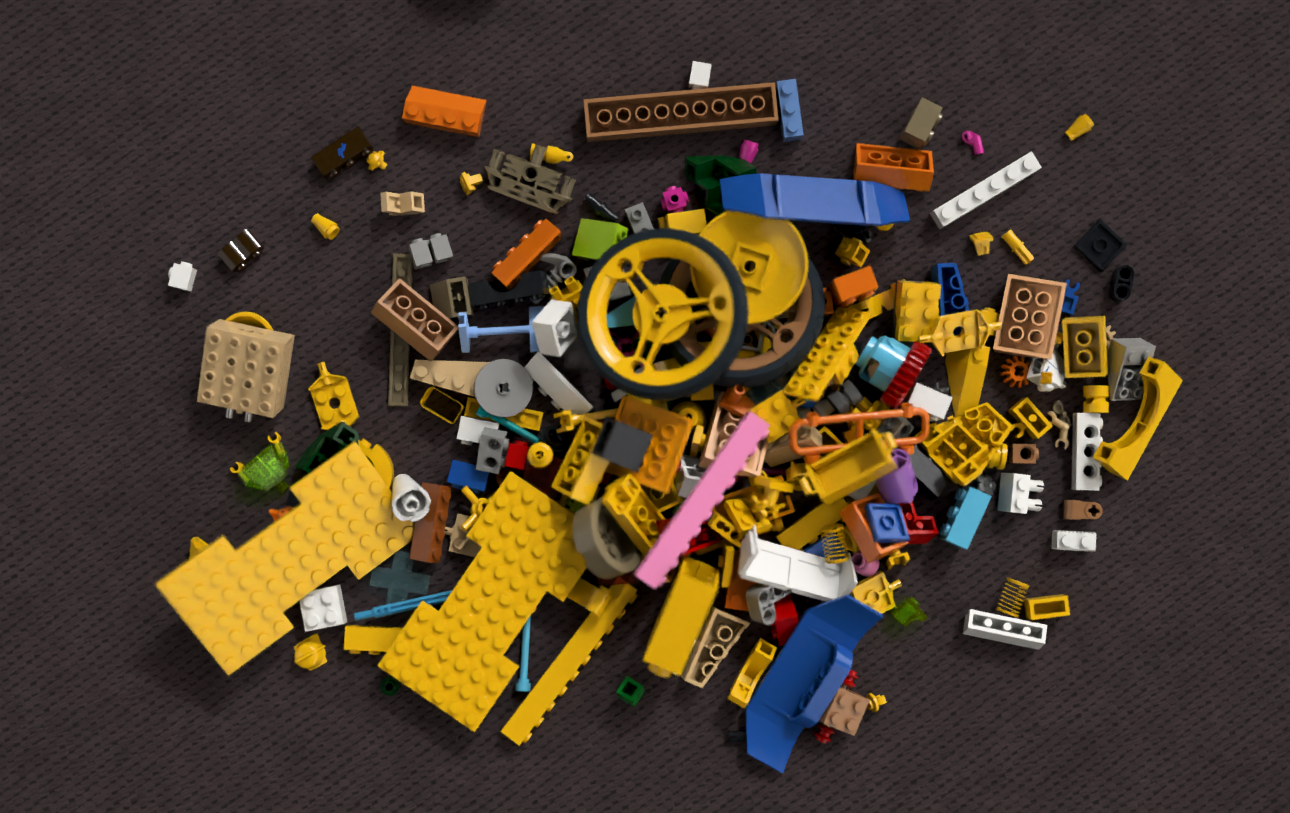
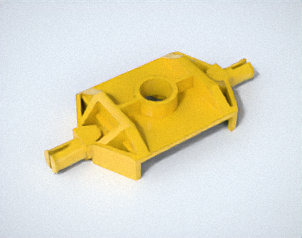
M977 309L937 316L928 335L918 336V341L920 344L932 343L937 352L944 356L943 353L976 347L983 349L990 332L1001 330L1002 324L1000 321L995 323L987 322L981 311ZM961 326V333L954 335V329Z
M325 362L318 363L320 377L308 390L311 392L322 425L321 429L329 430L341 421L351 427L360 416L347 377L332 375L327 371ZM333 398L340 400V406L336 409L330 406V401Z

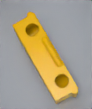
M715 512L707 524L733 545L741 548L742 542L739 539L745 538L746 534L739 535L732 521H728ZM719 521H723L724 526H728L729 528L727 530H723V527H717L716 524ZM732 531H737L735 537L730 536Z

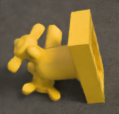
M756 475L754 482L764 486L765 489L763 494L757 491L750 493L749 497L754 501L752 512H761L763 517L771 513L773 518L776 519L779 510L785 508L784 503L776 504L779 493L781 491L792 493L795 485L780 479Z

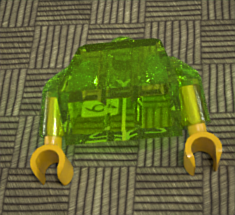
M275 432L277 438L274 441L268 436L269 442L274 444V446L270 444L245 465L241 462H235L238 465L237 471L233 467L230 468L232 473H238V477L247 487L268 491L274 486L280 493L289 487L283 479L288 475V454L282 442H280L281 436L277 432Z

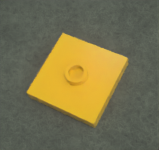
M724 537L722 552L718 558V567L720 569L719 575L722 587L729 588L734 548L733 544Z

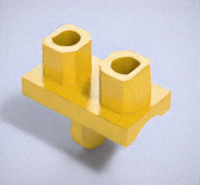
M864 397L856 406L862 412L876 411L880 403L877 400L871 403ZM854 408L849 414L861 412ZM879 419L864 420L865 429H877L880 426ZM852 421L854 424L851 426V429L855 432L856 421Z

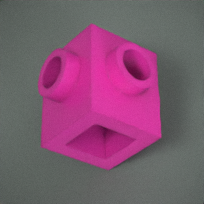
M676 186L665 189L666 192H663V198L660 199L663 210L667 209L668 214L684 212V209L687 207L686 203L689 202L686 191L682 192L681 187L676 188ZM677 196L678 201L673 202L671 198Z

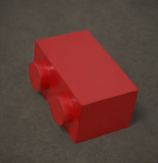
M515 440L514 444L509 443L505 466L527 470V454L530 448L527 447L528 443Z

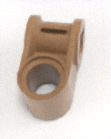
M1064 500L1063 519H1098L1102 515V507L1096 502ZM1088 509H1096V512L1090 513Z

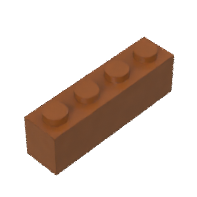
M422 482L421 487L429 494L431 503L428 513L422 519L415 521L409 559L440 563L452 487Z

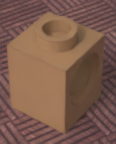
M1009 444V463L1036 464V460L1039 458V450L1036 448V444ZM1023 448L1026 449L1028 452V456L1026 459H1023L1020 456V452Z

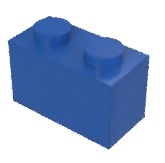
M452 460L447 482L452 483L451 487L462 489L463 486L467 485L473 493L481 494V491H486L491 473L476 470V465Z

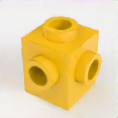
M844 237L835 254L841 258L840 262L847 266L853 264L862 267L870 250L859 239Z

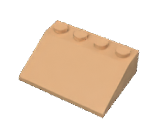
M1008 274L999 316L1002 329L996 331L993 346L994 352L1052 360L1067 283Z
M724 391L720 393L715 401L698 466L704 469L709 467L742 419L718 406L725 393ZM766 438L759 440L756 444L758 447L756 452L752 456L747 457L745 460L746 466L740 473L737 472L735 475L748 477L760 475L768 444Z

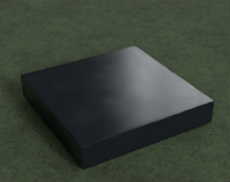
M1098 219L1073 247L1096 269L1102 272L1128 244L1107 224Z

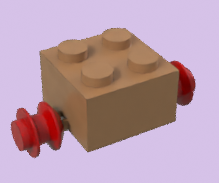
M850 670L842 683L843 685L840 686L819 719L823 724L817 725L820 730L818 733H814L817 736L816 740L827 744V741L832 742L829 737L830 734H835L833 728L855 736L870 701L848 688L856 686L853 683L854 679H859L856 676V671Z

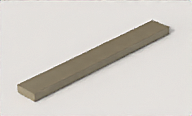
M393 254L392 285L400 278L412 288L413 262L410 254ZM392 330L390 335L388 406L408 407L410 344Z

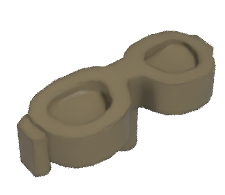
M1060 400L1055 401L1052 405V411L1060 415L1058 419L1067 423L1069 427L1072 426L1070 419L1066 415L1067 413L1063 412L1064 408Z

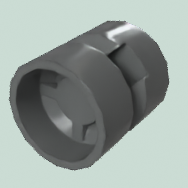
M849 380L839 386V391L834 390L826 396L831 406L839 415L845 414L850 410L851 405L855 406L863 400L860 392Z

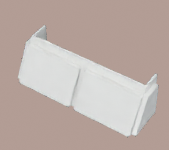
M755 525L748 531L741 543L738 574L743 579L786 591L790 589L793 593L825 602L849 595L858 583L851 553L847 554L849 559L845 562L828 564L823 557L758 539Z

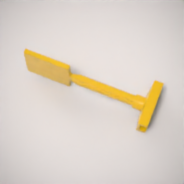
M626 393L627 397L668 410L667 402L661 403L660 400L640 398ZM618 408L582 415L571 414V410L556 413L554 418L560 417V424L562 428L557 429V434L573 430L574 426L582 423L585 416L592 420L605 419L606 416L610 418L615 417Z

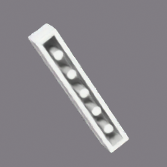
M1031 151L936 208L930 215L938 228L942 229L1037 172L1042 167Z

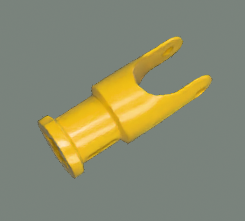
M533 143L530 151V160L535 148V144ZM548 146L546 147L547 150L543 160L546 163L556 164L561 161H572L574 156L571 152L563 151L558 147Z

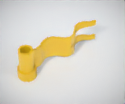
M896 283L890 285L892 289L847 308L854 310L868 308L866 312H870V319L883 313L882 305L888 311L894 309Z

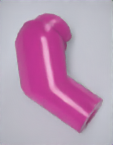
M972 131L962 133V140L973 146L974 155L984 153L979 135Z

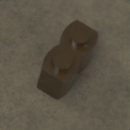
M245 229L217 254L231 271L241 272L247 268V262L251 259L255 260L262 255L264 247L250 230Z

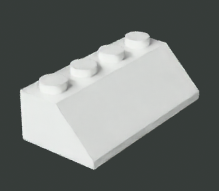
M539 351L524 367L529 373L532 382L536 381L540 385L537 389L544 396L549 395L553 399L551 403L558 410L562 408L564 411L571 410V414L582 415L588 414L594 409Z

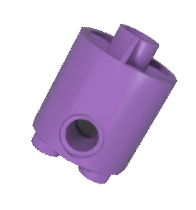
M893 449L891 455L898 468L876 479L877 487L885 504H908L914 500L913 497L918 491L917 480L909 454L902 449Z

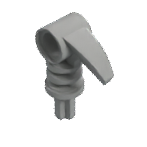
M554 253L540 255V260L554 265L553 269L550 270L551 274H547L549 289L558 286V282L562 283V278L567 279L575 275L576 266L567 256ZM565 265H568L566 269L562 270ZM530 298V300L535 304H538L541 301L532 300V298Z

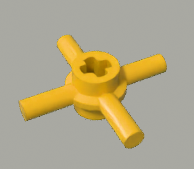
M467 485L461 489L462 493L472 503V515L460 526L463 531L466 532L477 521L496 491L488 499H478Z

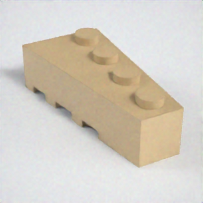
M415 360L410 378L476 397L474 390L476 377L480 370L490 362L432 360L431 362L429 360Z
M711 606L681 676L684 681L703 688L718 668L719 663L727 656L728 651L738 641L740 635L745 628L747 629L750 623Z

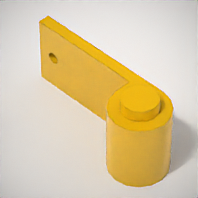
M582 578L578 579L567 596L600 617L612 598L609 589L603 586L597 588Z

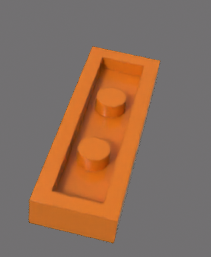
M735 385L733 389L727 388L718 406L738 417L743 418L749 409L758 404L743 396L746 391L744 386L738 387L740 385Z

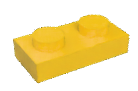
M696 425L689 456L697 457L698 452L702 453L706 434H702L703 426Z

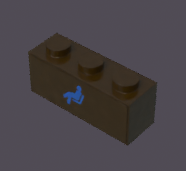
M357 126L313 155L311 159L324 178L333 179L340 174L339 171L344 167L348 169L355 165V160L358 158L369 156L374 147L362 129Z

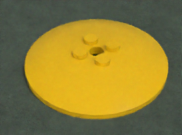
M726 211L714 218L700 233L699 236L707 239L722 250L738 270L748 299V324L771 320L785 312L797 300L807 279L808 254L800 233L789 220L765 219L755 215ZM754 262L755 269L751 272L746 271V263ZM690 264L692 282L699 298L710 297L713 290L711 283L701 271ZM719 301L716 305L717 310H723L726 302Z

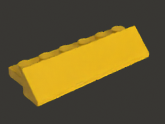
M626 472L604 488L607 493L602 503L643 556L646 557L660 537L656 521L665 518L630 472ZM683 556L676 559L678 563L672 571L668 570L664 583L671 582Z

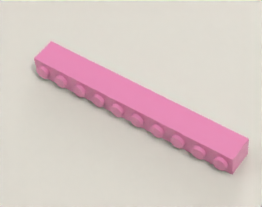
M751 411L746 412L634 572L638 578L654 589L657 586L661 587L667 578L665 575L668 570L672 571L678 563L676 559L680 553L684 554L689 547V540L698 535L701 530L699 526L703 520L706 522L712 514V511H710L712 507L721 502L724 497L722 493L726 488L729 489L733 485L735 474L737 472L740 473L746 466L745 460L748 456H752L758 448L756 444L769 433L768 427L770 425Z

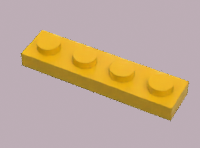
M468 397L464 416L496 422L489 417L481 418L476 415L480 404L477 399ZM524 408L518 414L504 418L521 428L540 431L544 412Z

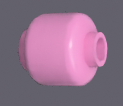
M858 550L852 556L857 574L869 577L877 572L879 560L868 564L861 550Z

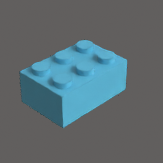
M963 486L962 489L959 488L954 497L956 503L954 507L950 506L946 516L949 518L946 524L943 523L939 529V534H941L939 539L967 550L992 496L970 486Z

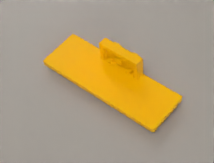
M838 307L820 333L814 346L783 390L784 394L817 401L831 378L835 384L841 385L849 375L853 365L858 361L859 354L854 342L870 319V312Z

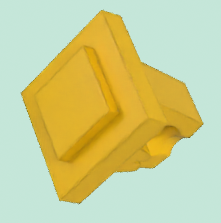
M464 172L459 178L463 191L467 195L471 194L476 189L475 186L483 181L480 173L470 177L469 173L466 174Z
M989 232L969 235L970 240L974 243L977 255L989 253L990 241H993V237Z

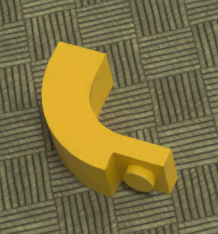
M366 439L358 440L360 449L372 461L374 468L391 490L394 479V467L390 456L379 444H376L372 449L370 448L372 444Z
M762 638L759 639L737 674L727 699L742 708L747 706L759 678L772 661L777 647Z

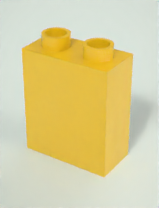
M683 556L647 643L643 661L649 663L648 669L652 673L665 678L670 677L671 673L681 675L717 592L720 569L689 556Z

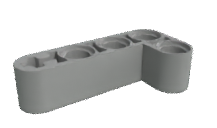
M760 583L751 586L745 595L751 619L766 625L772 624L776 618L774 602L792 593L791 590L788 589L786 591Z

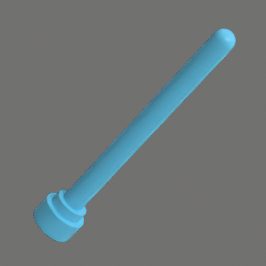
M531 615L522 627L520 678L515 683L516 691H531V683L527 679Z

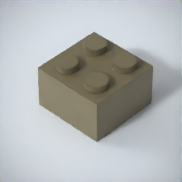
M922 97L915 106L899 139L918 149L922 145L926 146L934 134L932 129H935L943 116L940 114L943 107Z

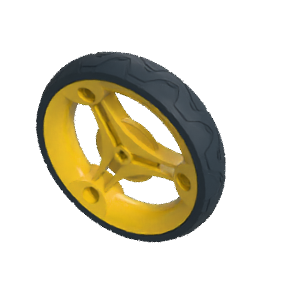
M660 228L632 234L618 241L601 255L584 281L580 292L577 316L579 334L587 356L597 371L607 381L618 389L640 398L671 400L683 398L705 389L726 372L742 347L748 326L749 310L746 289L742 278L734 264L722 250L707 239L683 230ZM655 258H673L691 264L701 271L711 283L713 290L710 297L688 299L681 290L674 286L651 284L641 272L644 262ZM631 264V270L625 273L623 271L624 266ZM638 275L648 287L642 293L631 281ZM618 282H627L637 298L633 308V321L641 337L634 357L626 358L621 354L613 343L608 330V302ZM719 301L726 302L723 310H717L716 308ZM709 304L711 311L692 313L691 306ZM662 310L667 313L663 315V318L658 315L662 313ZM712 316L718 320L717 330L711 343L697 359L673 370L657 371L652 366L661 346L681 338L687 332L692 321ZM649 340L654 344L647 360H644L641 356ZM643 364V372L636 374V366Z

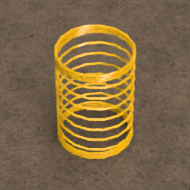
M830 524L821 527L820 532L828 534L843 531L844 526L842 524ZM829 527H831V528L841 527V528H838V529H835V530H827V531L823 530V529H825V528L830 529ZM843 533L837 534V535H825V534H823L822 536L832 537V536L843 535ZM844 537L838 538V539H826V538H824L823 540L833 541V540L844 539ZM845 541L839 543H832L830 545L844 543ZM843 546L833 547V548H830L829 550L835 549V548H841V547H843ZM847 553L831 556L827 554L825 556V562L828 564L841 563L849 559ZM834 557H846L843 559L827 561Z
M1006 578L1007 581L1024 587L1021 589L1028 590L1029 585L1025 583L1013 580L1011 578ZM996 607V610L1019 618V615L1015 614H1020L1018 611L1013 610L1009 612L1004 609H1001L1000 607Z

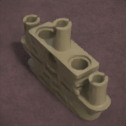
M535 144L530 161L508 154L506 155L507 161H504L503 164L505 167L500 171L499 168L505 153L493 149L489 165L484 166L490 185H487L488 189L554 214H559L558 209L573 200L570 196L576 179H570L571 177L565 176L561 190L558 193L557 185L560 184L561 180L559 178L563 174L541 166L547 148L541 147L538 144ZM530 167L536 170L534 178L528 175ZM507 173V174H509V175L515 176V177H517V179H516V178H513V177H510V176H508V175H505V174ZM496 177L501 179L499 186L495 185ZM523 179H525L528 182L536 181L535 185L524 182ZM540 186H541V187H544V188H546V189L552 190V192H550V191H548V190H545V189H542V188H540ZM552 198L558 199L554 206L550 205Z

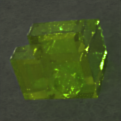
M904 596L896 604V607L889 612L904 627H907L914 620L924 622L928 618L923 610L918 607L919 602L912 596L910 598Z

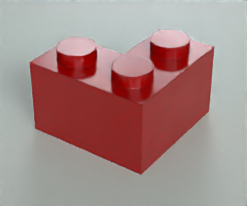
M913 502L908 504L897 503L900 504L910 540L907 541L908 544H927L939 534L933 516H917Z
M791 594L774 602L776 618L770 625L772 627L773 639L778 640L779 646L785 645L799 623Z

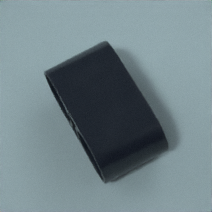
M1123 265L1113 271L1109 290V297L1112 301L1121 302L1130 297L1135 275L1134 269L1131 266ZM1121 270H1124L1126 272V279H1123L1120 276ZM1118 288L1123 292L1122 298L1116 294Z

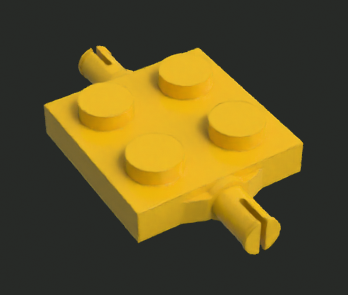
M781 389L748 411H751L770 425L768 427L769 433L765 437L770 444L788 433L792 423L800 419L796 408L806 403V401L799 397L791 401Z
M878 571L874 575L859 581L850 594L851 597L883 614L896 607L893 599V590L902 587V584H900L899 579L889 584L884 572Z

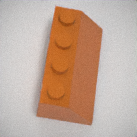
M412 86L405 100L402 119L405 123L479 137L487 100Z
M856 143L853 180L873 181L897 189L930 191L934 175L932 151Z
M547 219L544 221L539 220L533 227L534 231L530 235L528 233L525 234L519 241L521 244L517 248L512 247L506 253L507 258L503 262L501 260L493 266L492 269L494 271L492 274L508 290L521 279L522 273H527L540 260V255L546 254L563 238L561 231Z

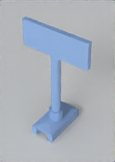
M545 306L529 307V325L469 327L466 312L458 313L462 353L470 352L471 338H478V336L521 333L530 334V352H538L539 348L532 327V321Z

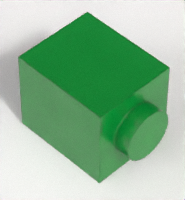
M626 676L616 691L618 698L634 708L645 692L643 685Z

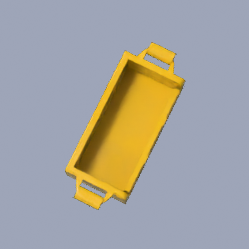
M874 428L871 430L872 434L868 433L841 449L830 453L828 456L811 464L812 467L809 464L805 465L807 473L799 480L805 495L818 494L823 502L830 505L897 469L898 467L891 455V452L897 445L891 433L880 434ZM882 437H884V439H885V441H886V443H887V445H888V447H889V450H888V448H887V446H886V444H885V442H884V440H883ZM808 477H810L815 487V490L813 491L806 479Z

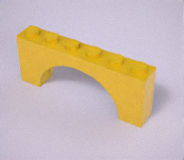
M1149 356L1139 372L1143 379L1144 393L1134 422L1118 440L1112 443L1101 441L1092 457L1111 474L1127 481L1183 381L1165 362Z

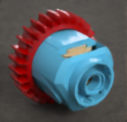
M872 336L855 365L861 368L858 372L861 379L884 391L881 402L893 409H897L919 375L932 350L927 345L920 344L919 341H915L911 348L894 338L881 336L877 339Z

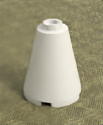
M407 474L397 475L392 482L393 513L401 521L411 520V522L422 519L429 511L431 503L429 494Z

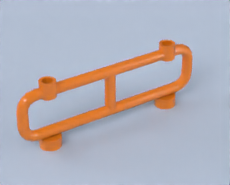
M902 403L901 409L818 417L816 412L806 413V418L798 419L790 426L789 446L793 453L804 456V462L811 465L820 460V454L833 453L849 443L800 448L797 446V430L802 426L816 427L820 424L856 421L857 440L864 436V420L892 417L910 418L913 415H919L922 419L920 435L894 439L896 445L899 446L898 449H902L909 455L914 454V445L922 443L928 437L930 419L926 410L918 407L913 408L912 403Z

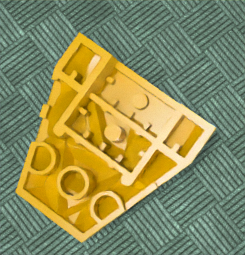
M987 402L965 410L961 416L954 418L952 415L947 417L948 421L936 424V422L929 424L928 437L922 443H919L927 452L928 457L955 484L959 483L962 486H966L977 478L1013 429V426Z

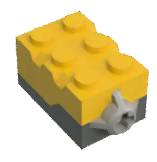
M896 280L891 337L911 348L913 343L918 341V336L928 335L935 318L939 316L938 302L941 284L934 281Z

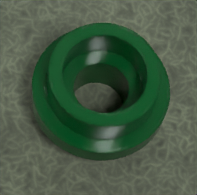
M393 676L384 678L380 684L382 693L387 696L395 695L400 688L399 681ZM387 683H391L393 685L392 690L387 689Z

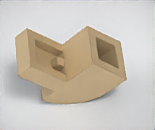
M411 191L401 194L383 192L381 193L382 212L394 216L424 213V193Z

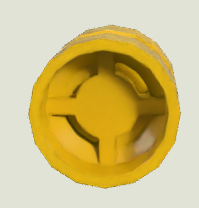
M1083 386V397L1086 398V401L1083 402V413H1109V402L1106 401V398L1109 397V386Z

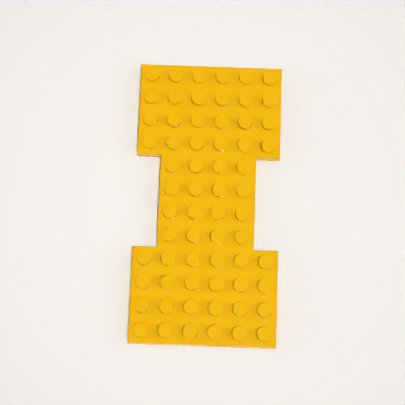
M355 441L292 485L290 489L301 503L242 546L234 550L224 535H222L156 583L159 590L228 676L294 628L283 613L289 607L347 565L359 580L413 540L414 522H411V520L401 521L395 516L392 510L391 490Z
M510 471L466 535L482 546L439 611L424 600L421 601L378 664V667L475 732L519 668V665L504 656V653L540 600L548 591L561 601H564L587 568L585 565L587 561L582 552L578 553L574 541L573 520L575 514Z

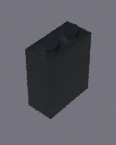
M606 416L591 453L638 472L653 435Z

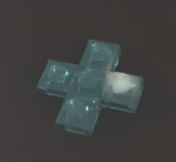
M398 550L394 553L392 569L377 566L372 570L370 586L388 588L386 605L407 600L408 592L428 594L431 575L412 572L414 560L409 559L410 552Z

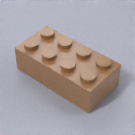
M400 278L377 301L371 311V314L431 362L459 329L458 325Z

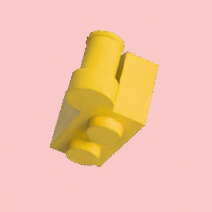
M704 209L670 213L665 218H657L659 229H677L699 235L707 225Z

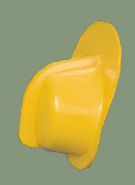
M791 461V467L786 470V482L795 485L793 490L803 491L799 480L807 473L805 469L807 464ZM810 477L806 478L811 489L815 488Z
M318 633L294 646L295 664L310 671L327 662L325 656L326 646L320 642Z

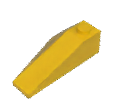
M984 346L983 349L976 347L946 353L945 364L954 418L963 415L965 410L979 405L990 347Z

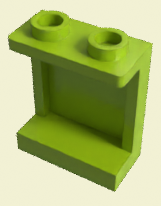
M581 218L572 255L589 261V259L598 260L611 246L627 237L628 228L618 223Z

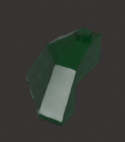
M724 155L685 157V175L687 180L692 181L696 187L693 193L698 204H703L705 207L707 224L720 214L726 212L723 208L720 179L757 174V167L744 159Z
M339 422L316 438L305 450L295 468L308 475L355 441L359 446L358 432L346 423Z

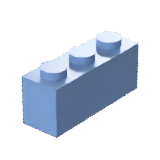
M796 79L777 81L775 89L783 142L802 140L804 134Z

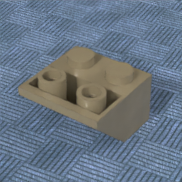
M466 276L446 279L430 285L433 306L450 320L459 319L458 313L466 312L467 318L474 317Z

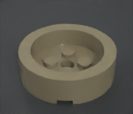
M602 497L590 502L589 505H583L576 512L573 520V536L578 553L582 552L587 561L585 565L600 578L613 579L633 571L640 562L641 552L602 503L604 498Z

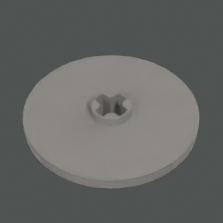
M499 359L488 363L480 370L475 380L474 390L478 403L486 412L497 417H510L518 414L528 405L532 396L533 385L529 373L522 365L513 360ZM506 383L508 385V392L504 391L501 393L499 384L504 385Z

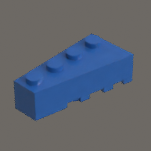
M940 263L931 266V281L941 284L938 302L939 316L970 311L957 264ZM961 326L954 329V335L961 333Z

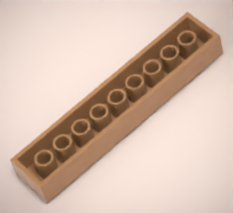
M775 82L584 99L588 142L775 126L778 123Z

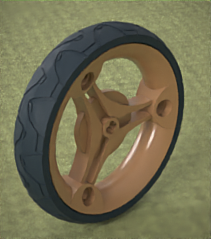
M809 257L807 279L802 292L796 300L793 322L782 325L775 318L768 320V323L778 329L775 335L761 325L763 322L748 324L746 333L756 331L773 342V348L755 357L735 359L726 372L712 384L734 388L735 385H740L738 387L744 386L745 388L761 386L783 377L798 366L808 355L819 336L825 313L823 285ZM672 258L665 268L659 284L674 286L686 295L687 288L692 280L690 264ZM751 261L747 262L750 263L749 272L753 271L755 263ZM706 306L703 309L696 311L694 313L711 310ZM662 310V313L658 315L663 318V315L667 313ZM714 316L713 319L697 325L695 321H692L690 328L681 338L665 344L680 365L685 366L691 363L706 350L696 340L697 333L717 327L718 320ZM789 336L791 341L784 343L781 341V338Z

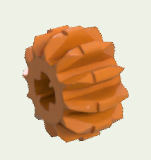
M1016 355L1012 357V360L1006 359L1007 365L1003 364L1001 366L1006 372L1000 373L1001 376L1007 375L1003 382L1007 383L1010 381L1009 386L1014 387L1016 384L1017 388H1021L1022 383L1028 385V366L1031 362L1027 361L1024 363L1025 357L1021 356L1018 360ZM1017 368L1021 370L1019 372L1020 375L1014 374Z

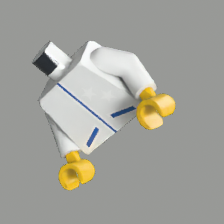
M1057 332L1052 360L1032 358L1027 379L1038 385L1037 389L1040 392H1050L1056 388L1063 389L1068 385L1069 381L1065 378L1064 360L1058 352L1059 344L1063 342V333Z

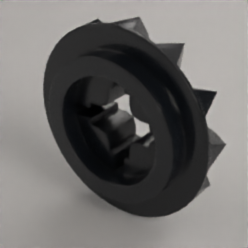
M547 426L540 432L539 441L549 445L555 454L558 452L563 453L569 445L565 432L557 434V429H560L558 427ZM554 436H555V443L552 442V438H553Z

